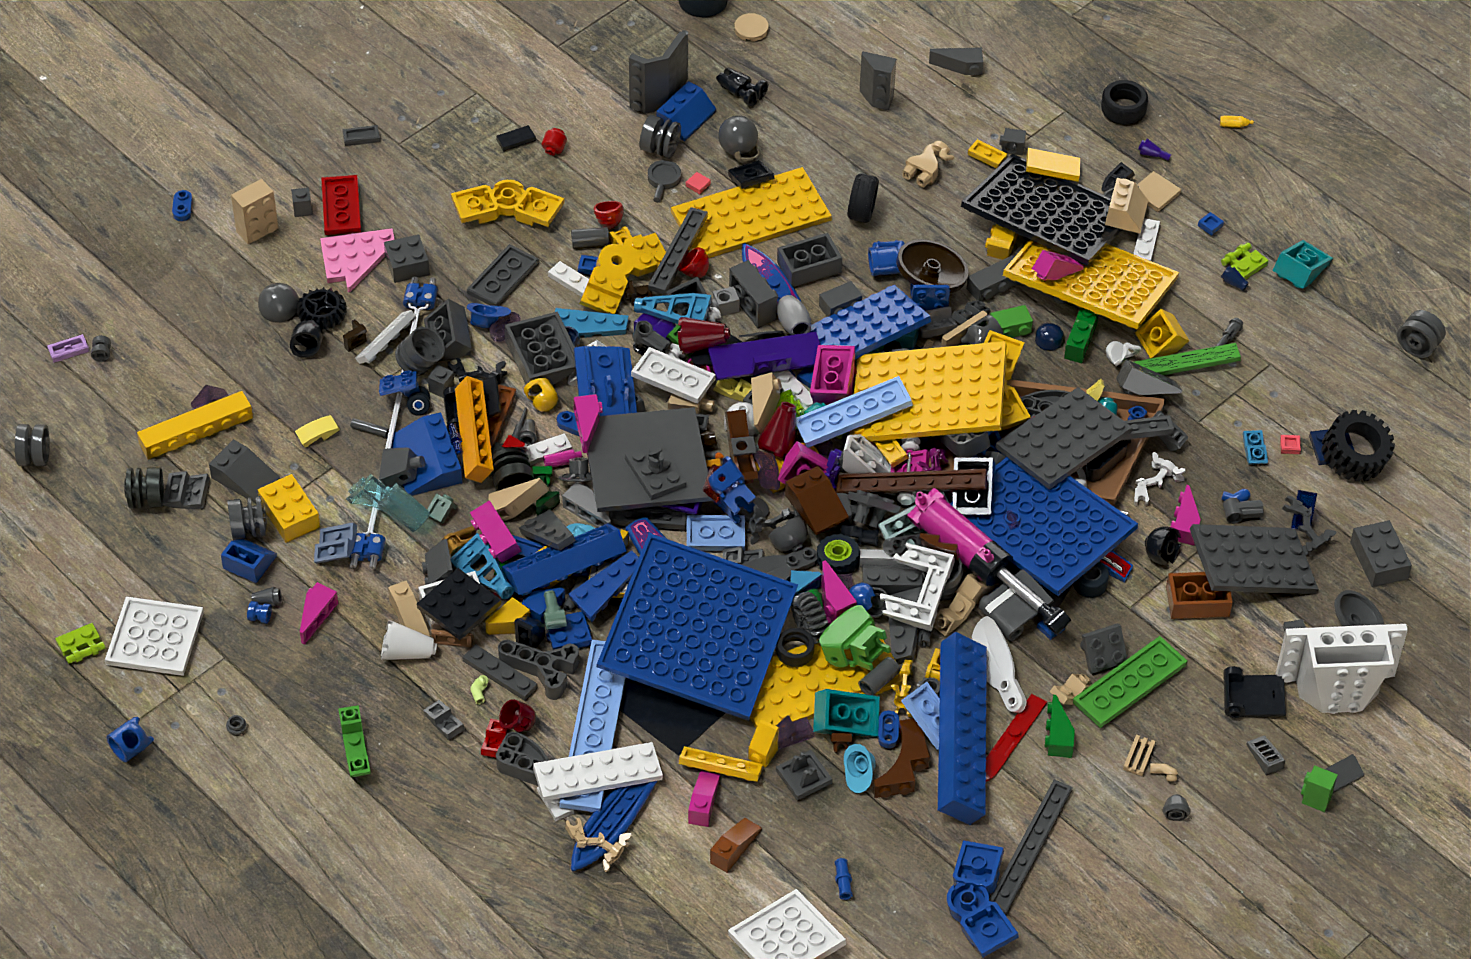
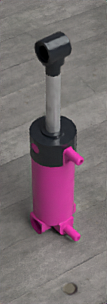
M933 488L928 494L923 492L916 494V506L907 514L908 519L920 530L924 529L928 534L940 535L941 543L958 544L961 562L985 585L992 586L1002 580L1043 616L1044 624L1056 635L1071 622L1070 617L1062 609L1047 605L1011 574L1009 569L1013 563V556L998 543L991 540L948 503L942 493Z

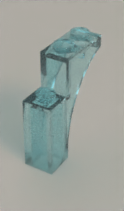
M372 474L366 478L362 477L357 483H354L348 490L350 494L346 498L350 504L368 505L384 511L396 518L412 532L420 528L431 514L397 483L391 487H386Z

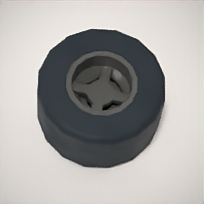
M1096 563L1073 583L1074 589L1084 597L1094 598L1102 595L1108 586L1109 571L1103 563Z

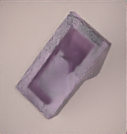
M787 715L776 725L779 727L778 749L814 737L813 729L807 717L792 722L789 715Z

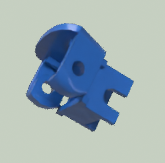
M726 456L723 459V465L714 471L708 480L710 487L716 492L715 494L712 492L714 504L722 508L734 523L738 524L742 521L737 514L740 511L739 507L744 508L751 514L755 506L753 500L756 499V496L745 485L744 476L733 460ZM723 476L726 479L725 481L721 482L718 480L719 477Z

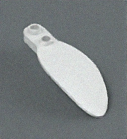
M985 616L975 626L972 640L987 647V682L999 691L1009 711L1020 713L1025 709L1027 701L1018 681L1015 679V667L1010 649L996 622L991 617Z

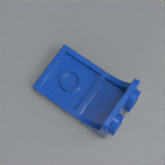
M910 283L911 299L924 311L949 306V285H913Z

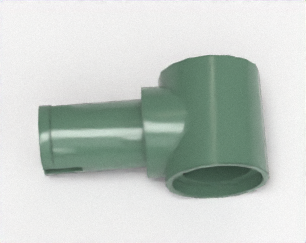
M549 590L544 592L546 603L544 620L546 629L567 627L564 609L558 606L555 591Z

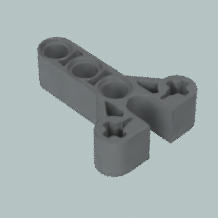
M503 640L498 644L499 659L516 670L538 677L545 688L546 697L551 700H557L563 695L568 686L566 673L573 675L579 665V649L571 643L564 645L562 648L545 652L512 640Z

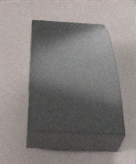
M975 300L968 302L964 309L954 311L951 318L963 324L984 310L989 314L991 310L985 306L984 302Z

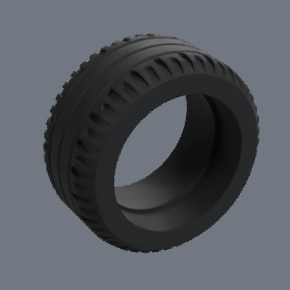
M1119 80L1110 83L1104 89L1101 109L1104 116L1110 121L1128 125L1140 121L1146 114L1148 94L1140 84L1130 80ZM1129 99L1136 104L1122 106L1115 103L1114 100Z
M862 173L856 175L848 205L847 216L849 219L863 223L871 220L879 186L877 177Z

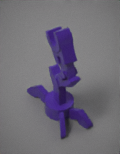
M836 448L834 451L831 450L826 465L828 466L826 469L827 473H825L835 492L837 491V474L840 471V466L837 464L843 452Z

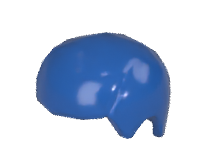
M862 582L850 588L849 592L857 601V605H862L866 611L872 607L871 597H875L872 586Z

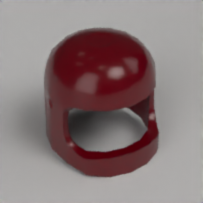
M516 699L507 701L499 715V722L502 728L507 730L514 729L517 732L529 731L536 721L534 709Z

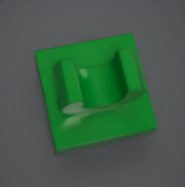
M533 466V475L544 476L547 480L546 483L549 485V476H553L552 466Z

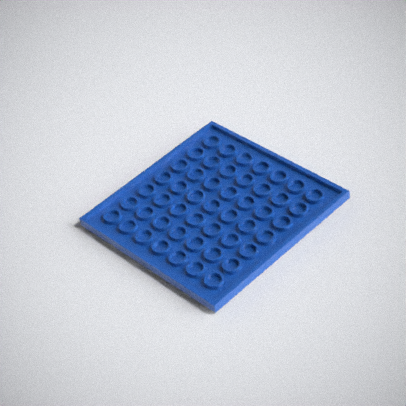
M649 533L596 667L749 721L798 584Z

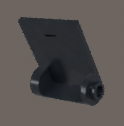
M495 376L483 381L487 419L501 413L498 384ZM448 387L443 391L447 429L451 433L459 434L455 396L456 387Z
M1236 666L1224 669V709L1227 716L1231 718L1286 716L1285 689L1282 676L1244 675L1243 669Z

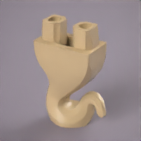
M935 141L927 145L921 155L912 156L906 160L902 177L910 180L912 177L917 178L916 183L923 188L927 184L932 185L938 176L936 156L945 161L954 160V156L948 155L950 148L944 142Z

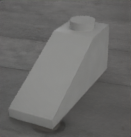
M575 482L562 495L563 508L591 525L600 527L607 523L611 524V520L605 511L597 512L594 493L587 485Z

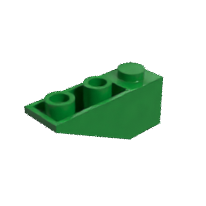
M1053 694L1052 702H1048L1047 714H1051V717L1046 721V731H1049V735H1045L1044 747L1048 748V756L1072 758L1075 729L1057 695Z

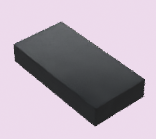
M527 125L497 135L496 140L504 152L536 141V136L530 126Z

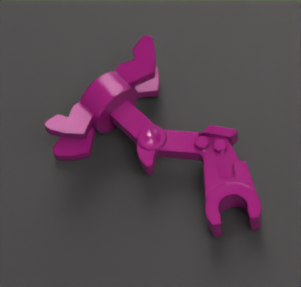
M932 448L929 453L931 467L929 468L926 463L921 461L917 462V464L923 467L925 471H941L940 465L949 463V461L945 458L944 454H946V451L944 449Z

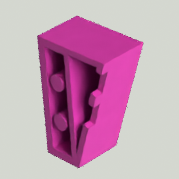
M490 500L470 512L473 518L470 522L476 531L480 529L482 534L479 536L484 544L489 543L491 546L488 550L493 558L496 559L498 557L502 564L521 552L517 542Z

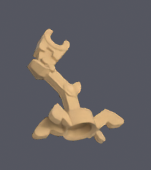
M579 817L576 818V826H572L569 820H567L565 828L570 837L577 842V848L598 845L609 852L604 854L603 868L605 872H608L611 867L610 864L614 863L621 856L624 847L627 848L629 846V842L625 841H629L631 833L621 834L619 841L612 845L605 840L601 832H599L596 838L585 837Z

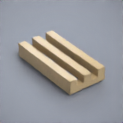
M1136 735L1123 770L1143 776L1156 741L1151 740L1150 742L1147 741L1148 738L1144 737L1141 739L1139 735ZM1141 744L1133 766L1129 767L1137 745ZM1145 746H1147L1149 748L1147 750L1140 770H1138L1136 768L1138 766Z

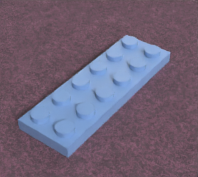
M898 376L796 418V427L806 447L809 448L913 406V403Z

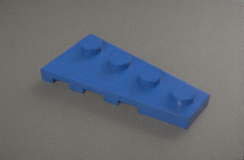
M631 550L569 593L570 599L591 622L594 621L596 614L600 610H604L608 606V601L621 592L624 584L630 582L639 557Z

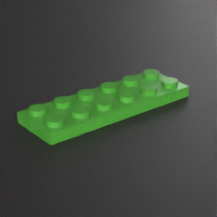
M1159 636L1074 697L1073 704L1099 728H1102L1187 666L1188 661Z

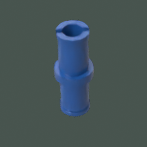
M839 858L834 862L837 873L835 881L839 887V898L848 900L853 896L850 884L852 877L848 870V860Z

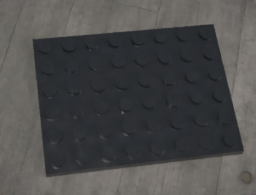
M1013 153L961 202V207L967 211L990 220L1001 227H1005L1033 242L1046 246L1048 249L1071 257L1086 266L1123 230L1105 225L1111 198L1071 180L1027 172L1026 159Z

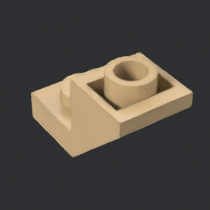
M958 592L949 608L940 609L933 627L944 636H948L967 619L976 602L963 592Z
M1083 673L1071 674L1063 686L1054 685L1050 693L1057 695L1062 704L1073 705V698L1092 685L1090 683L1091 679Z

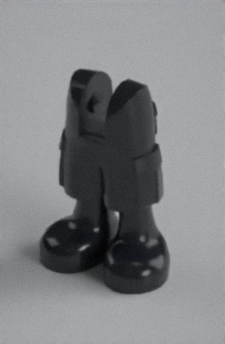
M729 67L724 70V73H720L716 77V80L722 87L734 96H741L748 106H754L757 103V99H763L769 86L765 80H760L754 85L751 83L752 80L749 76Z

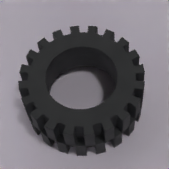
M1352 410L1350 414L1346 411L1341 416L1339 415L1324 435L1325 437L1322 440L1324 445L1321 448L1322 453H1326L1323 457L1324 460H1330L1328 466L1331 470L1335 467L1337 469L1336 474L1339 476L1342 473L1345 474V479L1347 480L1354 477L1356 482H1360L1362 477L1364 481H1369L1371 477H1377L1392 457L1395 443H1392L1394 436L1388 435L1390 428L1388 426L1384 428V421L1382 419L1377 421L1375 420L1376 415L1371 413L1370 416H1367V411L1363 410L1359 414L1357 410ZM1345 433H1354L1364 437L1372 445L1374 454L1363 455L1355 452L1347 444Z

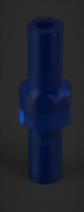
M451 423L449 425V438L454 446L455 453L459 455L463 452L461 447L462 439L457 431L456 424Z

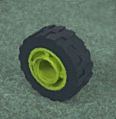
M833 534L822 539L817 546V564L820 570H822V562L826 560L838 577L854 572L860 562L858 543L853 538H850V536L843 534Z

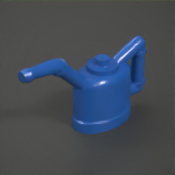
M898 240L874 242L872 247L868 248V262L871 275L899 274L900 271L896 264V258L900 248L905 243Z

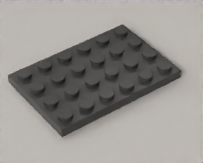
M1077 387L996 442V449L1050 490L1132 433V427Z
M1192 524L1190 527L1191 535L1212 591L1316 594L1318 591L1316 581L1295 528Z

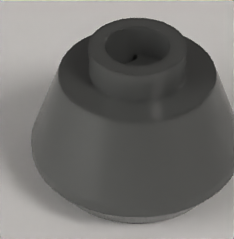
M1175 794L1166 800L1162 812L1166 818L1180 821L1190 815L1191 809L1184 797Z

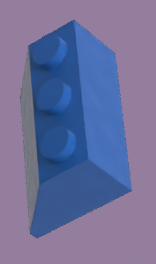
M688 81L656 111V116L662 117L664 123L667 120L679 122L681 124L680 139L686 141L716 112V107L702 88Z

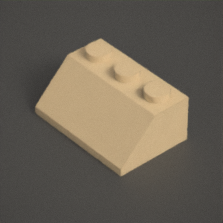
M1116 179L1105 225L1136 233L1141 232L1148 199L1135 182L1128 179Z

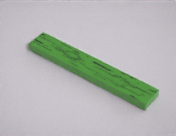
M1231 343L1135 361L1134 363L1161 375H1168L1241 361V356L1237 344Z

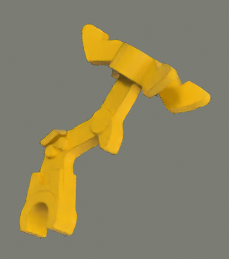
M904 660L901 674L903 682L901 691L899 685L892 684V688L896 693L894 698L896 708L894 712L898 714L899 709L904 708L908 717H912V715L905 708L901 700L909 695L908 692L911 685L907 684L908 676L913 674V660Z

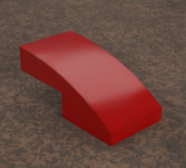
M490 719L486 737L481 747V755L496 757L501 743L509 730L500 726V722L497 719Z

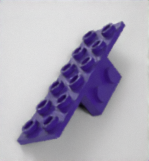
M817 332L714 346L709 347L708 352L714 374H716V380H724L812 367L815 365L817 348L820 342Z

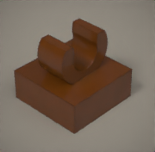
M832 733L831 742H836L833 746L834 752H837V746L840 744L845 746L846 751L849 747L847 743L852 742V734Z

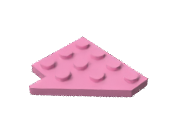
M393 229L320 238L327 283L346 281L347 291L351 292L385 257L384 242L394 240Z

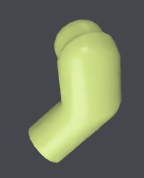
M480 675L470 688L475 703L478 705L485 702L483 691L489 682L488 677L485 675Z

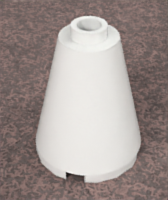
M388 620L387 632L384 635L381 660L430 658L431 654L435 655L437 643H434V638Z

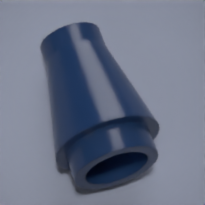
M1228 266L1221 275V278L1224 279L1223 282L1241 291H1244L1249 284L1235 267Z

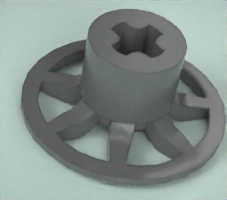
M588 458L569 459L570 473L562 474L558 477L560 480L567 482L591 481Z

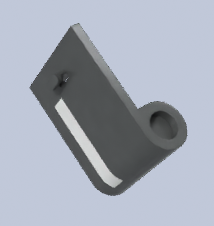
M1022 569L1014 575L1047 605L1054 602L1026 571ZM1005 583L991 594L982 597L979 602V609L996 622L1008 641L1017 639L1024 630L1023 625L1039 613Z

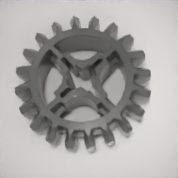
M800 593L793 598L791 604L792 616L797 628L809 632L814 639V644L819 643L820 636L828 627V620L820 602L813 593Z

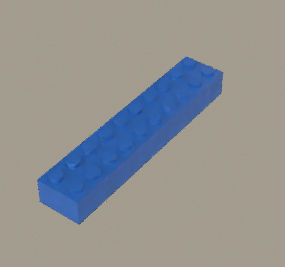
M954 632L941 642L938 811L971 825L986 814L987 647L958 632Z

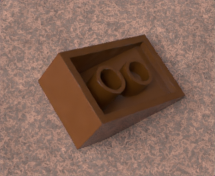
M819 466L785 481L786 498L816 535L849 519L830 480Z

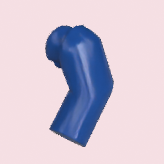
M1241 489L1234 494L1224 491L1221 500L1237 498L1240 501H1247L1250 498V491Z

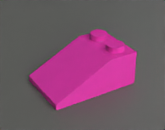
M818 345L810 388L813 404L819 402L820 404L829 405L853 394L855 346Z
M823 561L821 589L824 613L826 614L829 626L843 612L856 606L857 601L827 561Z

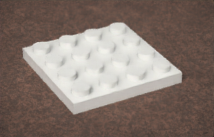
M126 597L105 658L106 665L184 676L204 613L203 607Z
M797 889L728 930L731 939L750 959H824L846 945V939Z

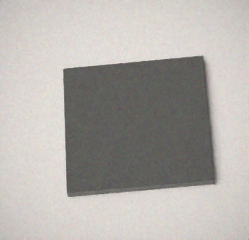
M695 407L599 416L598 426L587 451L597 512L713 501ZM660 441L686 481V487L651 500L625 460V454Z

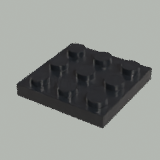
M457 568L417 603V609L458 640H461L501 605V599Z

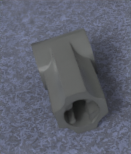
M639 321L632 335L633 341L640 345L645 344L664 353L670 341L655 332L649 322Z
M1229 498L1223 502L1226 520L1229 523H1238L1243 518L1263 517V503L1261 500L1240 501L1237 498Z

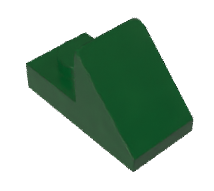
M537 476V479L540 478L545 483L544 476ZM548 491L536 500V517L548 509L552 510L559 505L560 492Z

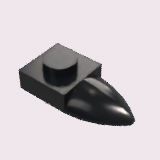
M1120 162L1105 178L1102 184V192L1115 187L1117 178L1130 180L1135 175L1134 171Z

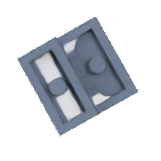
M348 523L320 529L319 544H315L314 563L350 557L356 540L357 525L355 523Z

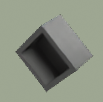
M419 234L384 242L385 258L394 283L409 280L412 277L418 278L430 275L429 261Z

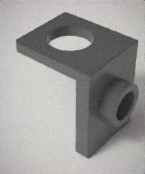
M754 436L731 438L733 456L752 454L754 462H756V456H759L758 444L755 445ZM739 442H744L747 448L739 450L736 445Z

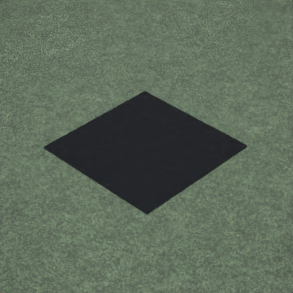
M628 678L625 679L620 711L676 755L681 754L684 746L688 747L725 714L723 711Z

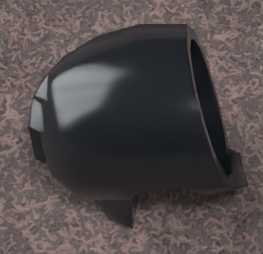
M313 320L302 321L295 326L290 340V349L293 355L304 358L313 356L318 352L323 337L319 324ZM295 345L306 347V351L298 350Z

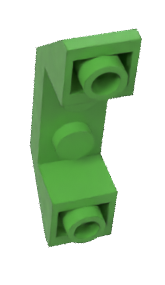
M359 705L339 708L350 777L371 774Z

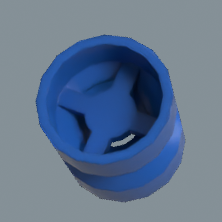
M251 601L247 610V620H260L261 623L268 624L271 618L272 605L266 603L259 605L258 602Z

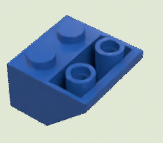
M245 539L231 541L221 554L223 569L254 583L259 581L277 557V553Z

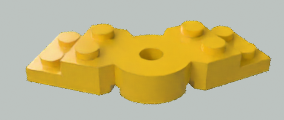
M515 180L499 181L494 185L493 189L488 185H482L451 193V199L461 223L478 219L479 224L497 220L499 215H514L516 221L533 226L534 223L549 227L565 203L564 198L535 187H529L525 191L523 185Z
M656 232L643 237L640 234L625 239L623 245L610 244L605 246L598 256L596 267L593 268L579 304L600 313L615 314L628 283L626 278L630 274L639 277L654 272L662 261L666 251Z
M989 330L984 343L1006 341L1007 345L1001 430H997L1000 432L1023 424L1031 418L1015 388L1007 385V380H1010L1014 373L1025 342Z

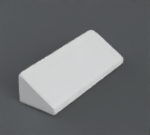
M860 549L859 566L861 567L862 565L905 564L894 561V555H888L884 550Z

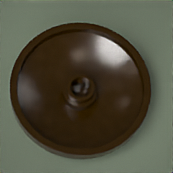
M918 239L909 241L900 248L896 258L898 270L913 285H949L950 293H953L965 285L969 274L965 260L955 250L932 240Z

